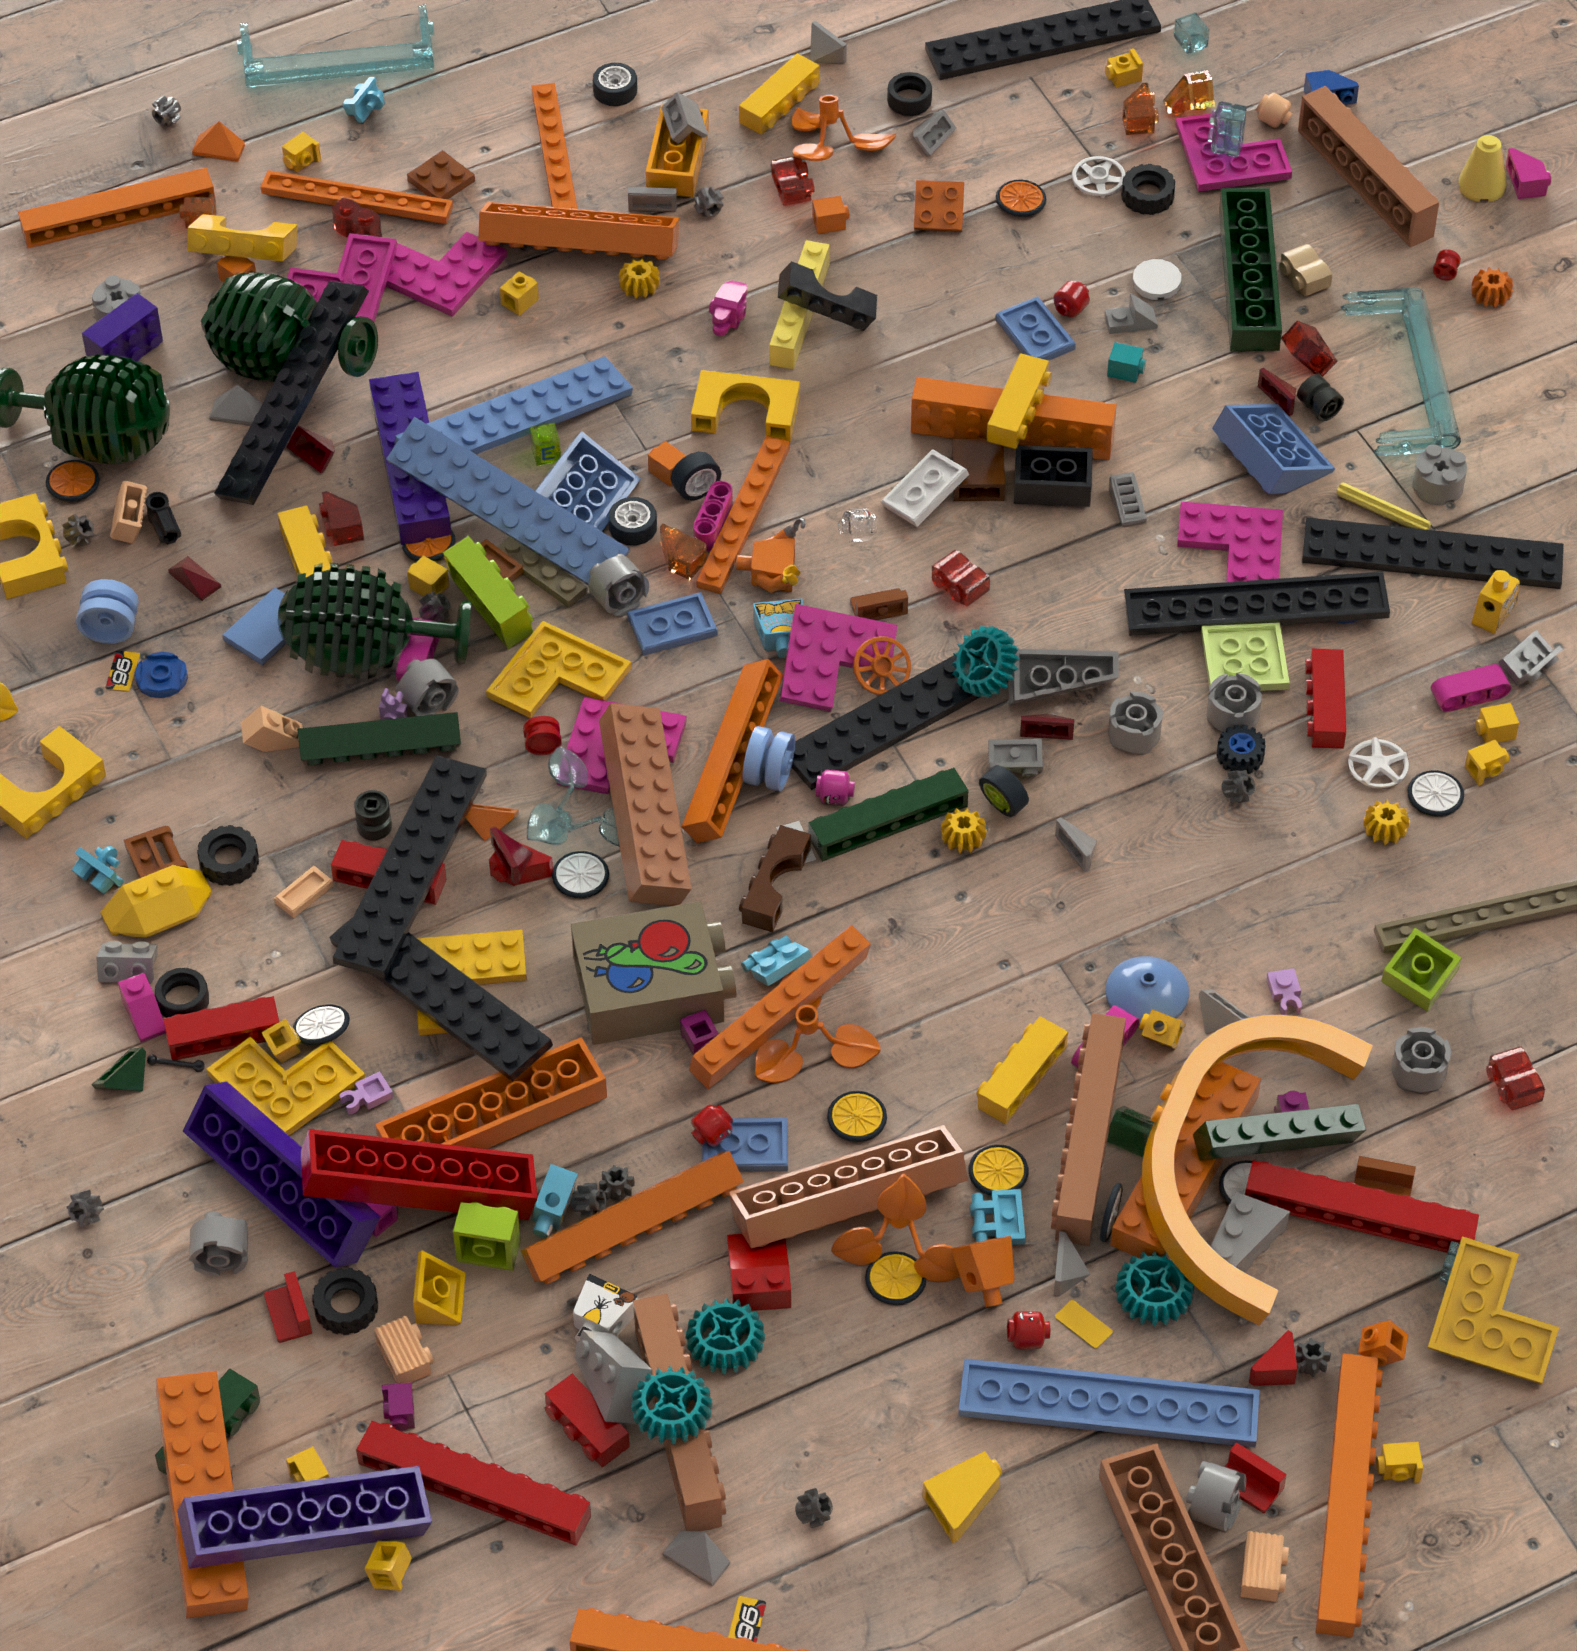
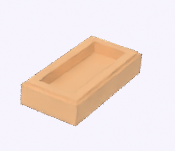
M313 866L274 897L275 904L295 918L332 888L333 880Z

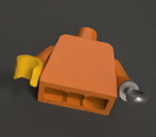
M798 518L794 522L793 527L787 526L770 538L755 541L753 543L752 555H737L736 570L751 571V584L769 593H774L778 590L792 592L793 586L797 585L799 580L796 576L801 574L794 565V537L800 523L801 528H805V519Z

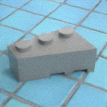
M1235 1192L1211 1248L1231 1265L1245 1273L1253 1265V1261L1262 1252L1264 1253L1279 1235H1282L1287 1230L1290 1211Z
M582 1330L580 1340L575 1347L574 1357L605 1422L635 1424L633 1420L634 1413L631 1411L632 1394L634 1390H637L638 1382H645V1376L647 1373L651 1374L653 1369L613 1333Z

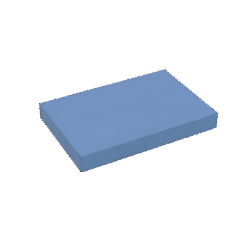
M1038 296L995 313V320L1022 354L1049 361L1076 348V343Z
M274 587L223 634V640L263 665L286 644L285 639L283 641L277 622L279 605L285 593Z
M701 592L627 612L628 621L643 656L718 636L716 625Z
M732 1118L734 1121L731 1123L733 1131L716 1147H712L707 1143L702 1145V1161L721 1152L730 1151L739 1172L788 1171L787 1118Z

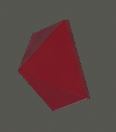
M1264 367L1259 370L1257 387L1275 404H1278L1290 417L1294 412L1296 388Z
M298 425L286 446L320 473H324L335 453L331 440Z
M189 556L168 569L170 575L201 601L221 588V583Z
M1048 713L1021 716L1020 737L1073 740L1074 719Z
M492 827L490 828L491 844L512 882L516 884L520 881L532 852L498 828Z

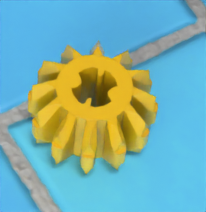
M643 258L640 261L632 259L631 263H624L623 268L620 269L619 286L622 291H625L626 296L634 295L635 299L638 296H643L646 299L648 294L654 295L655 290L659 288L658 267L653 265L652 261L645 262Z
M1388 799L1384 804L1376 801L1374 806H1369L1363 819L1366 836H1373L1374 843L1379 840L1383 841L1385 846L1388 841L1396 844L1399 838L1404 839L1410 824L1406 808H1400L1399 802L1390 804Z
M967 807L964 812L956 808L954 814L947 813L945 820L941 823L943 843H948L949 850L958 848L960 854L963 849H967L971 853L973 847H981L982 841L986 838L987 830L985 829L986 822L984 818H979L978 811L970 813Z

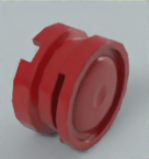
M536 716L525 722L523 733L526 738L525 748L528 752L534 755H548L560 748L562 745L560 724L555 718Z

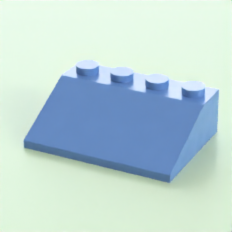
M1278 404L1225 405L1212 427L1213 431L1219 436V440L1227 445L1233 452V456L1241 461L1247 468V472L1261 484L1262 489L1268 494L1288 493L1331 474L1335 470L1333 465Z
M581 431L569 444L535 491L602 532L609 522V510L612 505L620 499L627 498L641 478Z

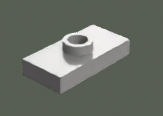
M628 187V210L676 212V188Z

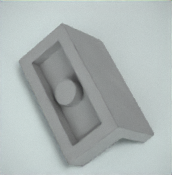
M676 92L661 107L673 141L680 143L691 132L703 138L708 135L698 104L693 100Z

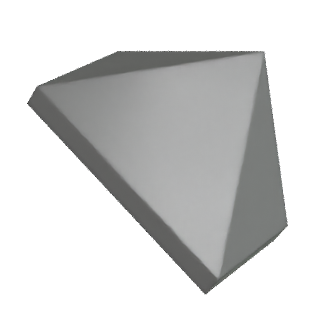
M817 21L812 22L810 60L815 63L844 64L847 62V44Z
M944 109L915 127L913 129V137L926 156H930L954 132L956 126Z
M236 385L215 399L209 417L210 420L251 425L263 403L239 385Z
M1063 818L1056 819L1055 836L1084 872L1089 871L1097 840Z
M1213 989L1201 990L1198 994L1205 1033L1216 1032L1231 1023L1251 1018Z
M1063 1231L1059 1232L1054 1296H1061L1091 1275L1068 1235Z
M680 1531L663 1552L664 1557L712 1587L730 1565L728 1558L705 1532Z

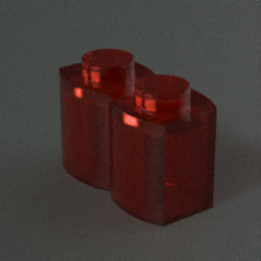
M794 156L771 160V175L782 205L786 206L811 201V193L815 192L813 179L807 176L808 167L806 161L802 162L800 158Z
M341 198L332 207L334 229L340 235L347 238L349 233L382 237L380 217L373 210L361 208L356 201L349 198Z
M952 551L932 565L933 583L936 587L949 592L952 599L957 603L960 602L965 606H969L990 590V577L980 567L972 564L959 551Z
M1521 1046L1490 1056L1489 1064L1486 1067L1487 1076L1491 1082H1495L1498 1086V1094L1503 1104L1506 1103L1511 1110H1516L1543 1101L1545 1087L1540 1076L1533 1068L1527 1053Z

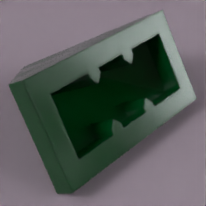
M130 1048L94 1081L92 1086L95 1089L143 1091L146 1058L144 1048Z

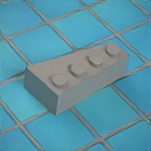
M1019 649L1015 654L1020 658L1015 663L1019 670L1012 673L1015 680H1009V706L1114 682L1119 677L1118 651Z

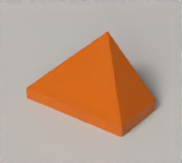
M218 121L199 134L192 150V155L238 162L245 147V142Z
M472 804L466 819L481 838L486 841L491 837L490 828L496 827L500 830L519 815V809Z

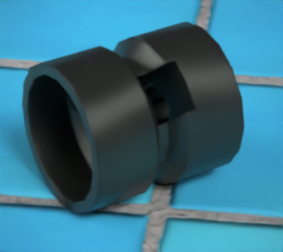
M1319 374L1308 377L1297 391V398L1307 408H1310L1311 412L1320 421H1328L1333 418L1344 404L1343 396L1335 388H1332L1330 383Z
M368 790L357 796L354 802L357 830L360 836L371 841L385 838L392 829L390 805L387 796L377 790Z

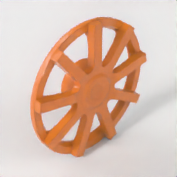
M885 636L874 637L864 642L857 649L854 657L853 672L864 690L881 695L889 691L885 690V677H888L895 687L909 679L911 660L907 650L897 640ZM877 641H887L883 655L878 650ZM870 644L875 654L874 658L863 652ZM892 644H894L902 652L891 658L888 654ZM860 656L871 662V665L859 667ZM905 656L907 668L894 666V661ZM872 670L873 674L865 682L860 672ZM892 671L906 673L901 683L891 674ZM877 676L879 677L880 690L869 686Z

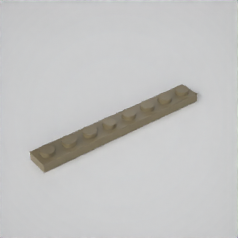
M1577 880L1375 925L1374 933L1382 952L1386 953L1399 950L1414 928L1420 930L1433 940L1440 941L1577 910Z

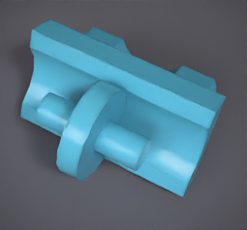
M369 77L364 84H358L354 88L355 96L353 99H346L343 102L346 114L354 115L357 123H363L373 109L380 110L385 104L383 92L378 89L375 77Z
M107 846L104 849L98 847L95 850V854L98 856L97 859L81 847L75 852L79 859L72 868V871L86 881L92 872L96 870L98 874L90 884L101 893L105 894L113 884L120 887L124 882L122 878L116 875L115 871L109 868L111 865L116 868L120 863L116 859L118 851L114 847Z

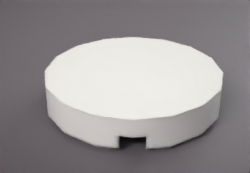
M1162 259L1144 261L1137 265L1133 272L1134 289L1142 297L1151 300H1158V298L1162 297L1164 299L1171 298L1177 294L1181 287V273L1174 264Z

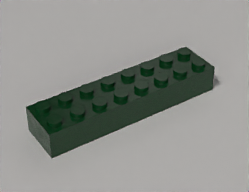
M1221 188L1219 217L1230 351H1280L1282 323L1270 188Z

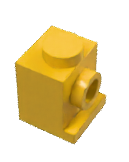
M1132 48L1129 49V53L1108 58L1105 73L1107 78L1112 80L1116 88L1142 81L1143 62L1135 49Z
M301 132L282 145L283 162L287 168L293 169L295 172H299L314 160L316 162L321 161L319 142L305 132Z
M1492 740L1468 750L1465 768L1478 786L1484 783L1485 778L1497 776L1503 771L1504 765L1510 760L1509 754L1505 748H1501L1496 740Z
M1152 1009L1150 1014L1145 1013L1143 1015L1139 1029L1143 1030L1141 1035L1144 1038L1175 1050L1185 1023L1180 1019ZM1158 1022L1164 1023V1029L1160 1032L1155 1031V1025Z
M286 1018L262 1032L274 1056L281 1063L301 1052L297 1045L301 1040Z
M1419 1442L1382 1445L1381 1455L1376 1456L1377 1473L1383 1475V1480L1404 1481L1408 1478H1413L1414 1483H1420L1423 1463Z
M313 1446L286 1459L289 1475L295 1482L329 1478V1473Z
M377 1541L364 1568L373 1588L401 1591L403 1587L401 1581L412 1557L403 1542Z

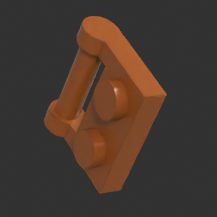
M162 826L124 839L125 848L139 878L171 865L188 868L186 861L181 859L172 839L173 833L169 826ZM155 842L163 843L171 861L170 863L164 865Z

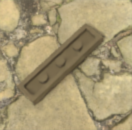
M508 537L497 546L523 566L522 575L568 608L587 594V587L511 537Z

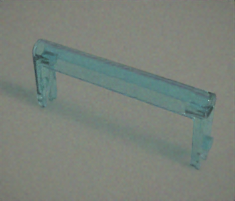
M422 4V6H418L421 29L420 42L265 58L252 57L248 23L240 22L241 40L237 41L238 55H243L246 87L434 69L430 37L434 35L433 21L428 22L426 4Z
M1420 288L1357 291L1342 295L1343 299L1348 300V302H1359L1357 304L1341 306V310L1346 311L1347 315L1401 313L1403 315L1430 428L1380 433L1376 443L1393 444L1379 445L1378 449L1374 450V454L1405 455L1422 453L1429 445L1433 444L1450 449L1457 448L1461 443V438L1425 292Z

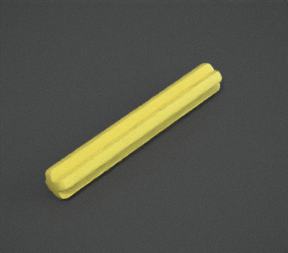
M1343 482L1337 489L1336 493L1339 497L1403 526L1421 530L1430 529V521Z

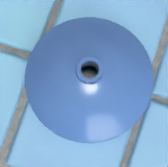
M1140 956L1125 960L1113 969L1106 983V999L1110 1008L1116 1005L1139 1019V1027L1145 1013L1150 1014L1152 1009L1177 1019L1187 1006L1189 986L1183 973L1172 963L1157 957ZM1158 1022L1155 1027L1163 1026L1164 1023Z

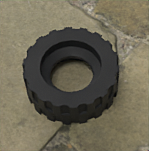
M1140 164L1139 166L1132 167L1123 177L1121 194L1123 203L1125 202L1127 208L1143 215L1159 214L1169 209V206L1173 204L1176 182L1173 179V174L1160 165ZM1151 184L1159 187L1160 192L1144 194L1137 191L1136 188L1139 185Z
M233 825L219 826L204 835L202 841L198 844L197 855L200 870L203 872L204 877L208 878L212 883L215 882L222 886L240 884L244 880L249 879L253 872H256L257 865H259L256 840L243 827H234ZM224 847H237L242 853L240 860L231 864L218 863L215 859V854Z
M338 1268L336 1271L326 1273V1276L318 1280L319 1283L313 1289L312 1301L317 1321L323 1325L324 1329L330 1330L334 1334L349 1335V1333L355 1334L360 1332L359 1330L367 1328L369 1323L373 1322L375 1314L378 1312L377 1291L374 1282L372 1283L371 1278L363 1274V1271L353 1270V1268ZM341 1290H352L358 1294L360 1302L355 1310L348 1313H340L334 1310L331 1305L333 1295Z

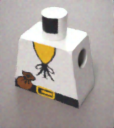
M589 1274L573 1311L574 1326L579 1329L575 1340L577 1342L580 1340L582 1330L609 1332L617 1336L634 1318L633 1300H638V1296Z

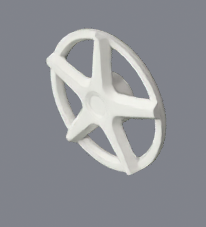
M1103 156L1085 158L1077 163L1072 171V180L1075 188L1077 187L1086 194L1100 196L1101 198L1119 191L1122 188L1123 177L1125 176V170L1117 161ZM1092 160L1106 161L1102 166L1090 167L1086 164V162ZM1112 164L1120 169L1122 177L1109 175V169ZM1081 167L1089 176L1077 180L1076 172ZM1106 182L1119 183L1112 189H1105ZM1096 184L1098 191L1087 189L1084 185Z
M1377 737L1355 746L1348 759L1352 775L1362 784L1373 788H1388L1398 784L1405 778L1409 767L1406 752L1396 744L1378 739ZM1372 745L1371 756L1356 755L1362 748ZM1380 745L1393 749L1397 754L1384 756ZM1402 760L1404 768L1399 777L1390 768V764ZM1353 761L1367 765L1368 770L1363 778L1355 772ZM1384 774L1393 781L1387 784L1370 783L1375 775L1382 776Z

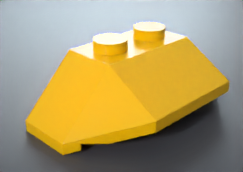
M171 865L122 885L100 913L111 935L122 934L131 937L147 938L196 918L207 899L212 895V890L201 871Z

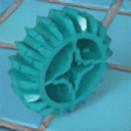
M980 626L979 630L971 629V636L963 635L964 643H957L960 649L958 652L953 653L957 658L955 662L951 663L954 668H957L952 673L958 678L956 683L963 687L965 692L977 697H991L992 694H1000L1001 688H1008V680H1015L1012 676L1013 671L1019 670L1015 666V663L1020 660L1015 655L1019 650L1014 645L1015 640L1006 631L999 630V628L994 626Z
M1143 1251L1140 1254V1259L1132 1256L1130 1263L1124 1262L1122 1270L1117 1274V1283H1115L1116 1299L1119 1304H1122L1123 1313L1130 1312L1131 1320L1140 1317L1142 1325L1146 1320L1152 1321L1153 1327L1157 1325V1321H1162L1166 1326L1169 1323V1318L1177 1321L1180 1314L1185 1315L1188 1306L1192 1303V1294H1194L1193 1283L1184 1276L1172 1260L1168 1259L1167 1252L1160 1257L1157 1256L1156 1251L1152 1253V1256H1147ZM1169 1280L1176 1287L1177 1293L1172 1291V1287L1167 1284ZM1132 1284L1138 1287L1137 1290L1141 1292L1140 1297L1134 1292Z
M727 1297L724 1303L719 1304L714 1299L711 1307L704 1303L702 1311L695 1310L693 1319H689L686 1331L687 1349L692 1353L694 1361L699 1360L702 1368L710 1365L712 1373L717 1368H720L724 1375L727 1369L731 1368L737 1373L738 1366L741 1365L747 1369L749 1361L756 1362L758 1353L762 1352L765 1341L764 1324L759 1320L757 1311L751 1312L749 1304L741 1307L739 1299L734 1304H730ZM711 1326L712 1332L708 1334L709 1337L703 1340L704 1332ZM747 1332L749 1336L747 1340L740 1346L738 1341L742 1339V1335Z
M671 1366L668 1367L667 1372H662L657 1368L656 1376L647 1373L645 1382H638L637 1390H634L632 1394L633 1401L631 1403V1411L634 1413L633 1420L635 1424H639L641 1433L647 1432L650 1440L658 1436L661 1445L666 1439H670L674 1445L678 1438H681L686 1443L689 1434L697 1438L699 1434L698 1429L705 1430L707 1426L706 1420H710V1409L713 1407L710 1389L705 1387L703 1378L696 1379L694 1371L686 1375L683 1367L678 1372H674ZM656 1396L658 1402L655 1404V1408L650 1411L648 1405ZM694 1400L696 1405L691 1413L688 1414L686 1407L689 1406L690 1401Z

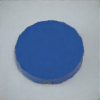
M157 652L148 655L146 660L140 661L137 664L134 672L136 684L140 691L149 697L155 698L170 697L180 692L188 679L185 662L180 660L177 655L169 652Z

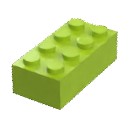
M467 536L443 552L451 579L466 598L471 601V604L507 649H510L533 633L531 625L533 618L528 612L530 607L522 595L518 597L514 593L515 588L507 577L502 578L499 574L501 571L493 559L489 561L485 557L487 555L486 551L479 542L474 543Z

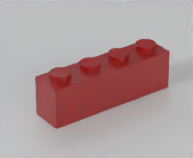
M1312 648L1310 659L1305 660V675H1310V679H1306L1305 689L1306 695H1310V700H1307L1306 716H1311V721H1307V737H1312V748L1344 749L1346 738L1344 650Z
M341 840L331 863L333 881L368 889L387 849L362 845L355 841ZM445 863L442 864L424 900L425 903L437 904L447 880Z
M274 996L260 997L242 1003H231L227 1006L212 1009L206 1008L188 1014H176L163 1019L172 1060H181L234 1049L249 1037L257 1044L266 1042L262 1032L279 1023Z

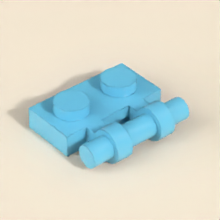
M785 935L779 940L775 938L770 941L768 947L759 952L754 951L749 954L748 959L743 961L741 966L745 972L751 970L756 980L770 986L805 964L812 956L809 949L796 942L791 943L790 938Z
M1021 1189L993 1190L992 1200L983 1201V1194L974 1193L972 1195L970 1214L974 1217L972 1236L976 1239V1242L987 1240L989 1236H995V1238L1011 1236L1012 1245L1025 1244ZM986 1214H993V1223L985 1222Z

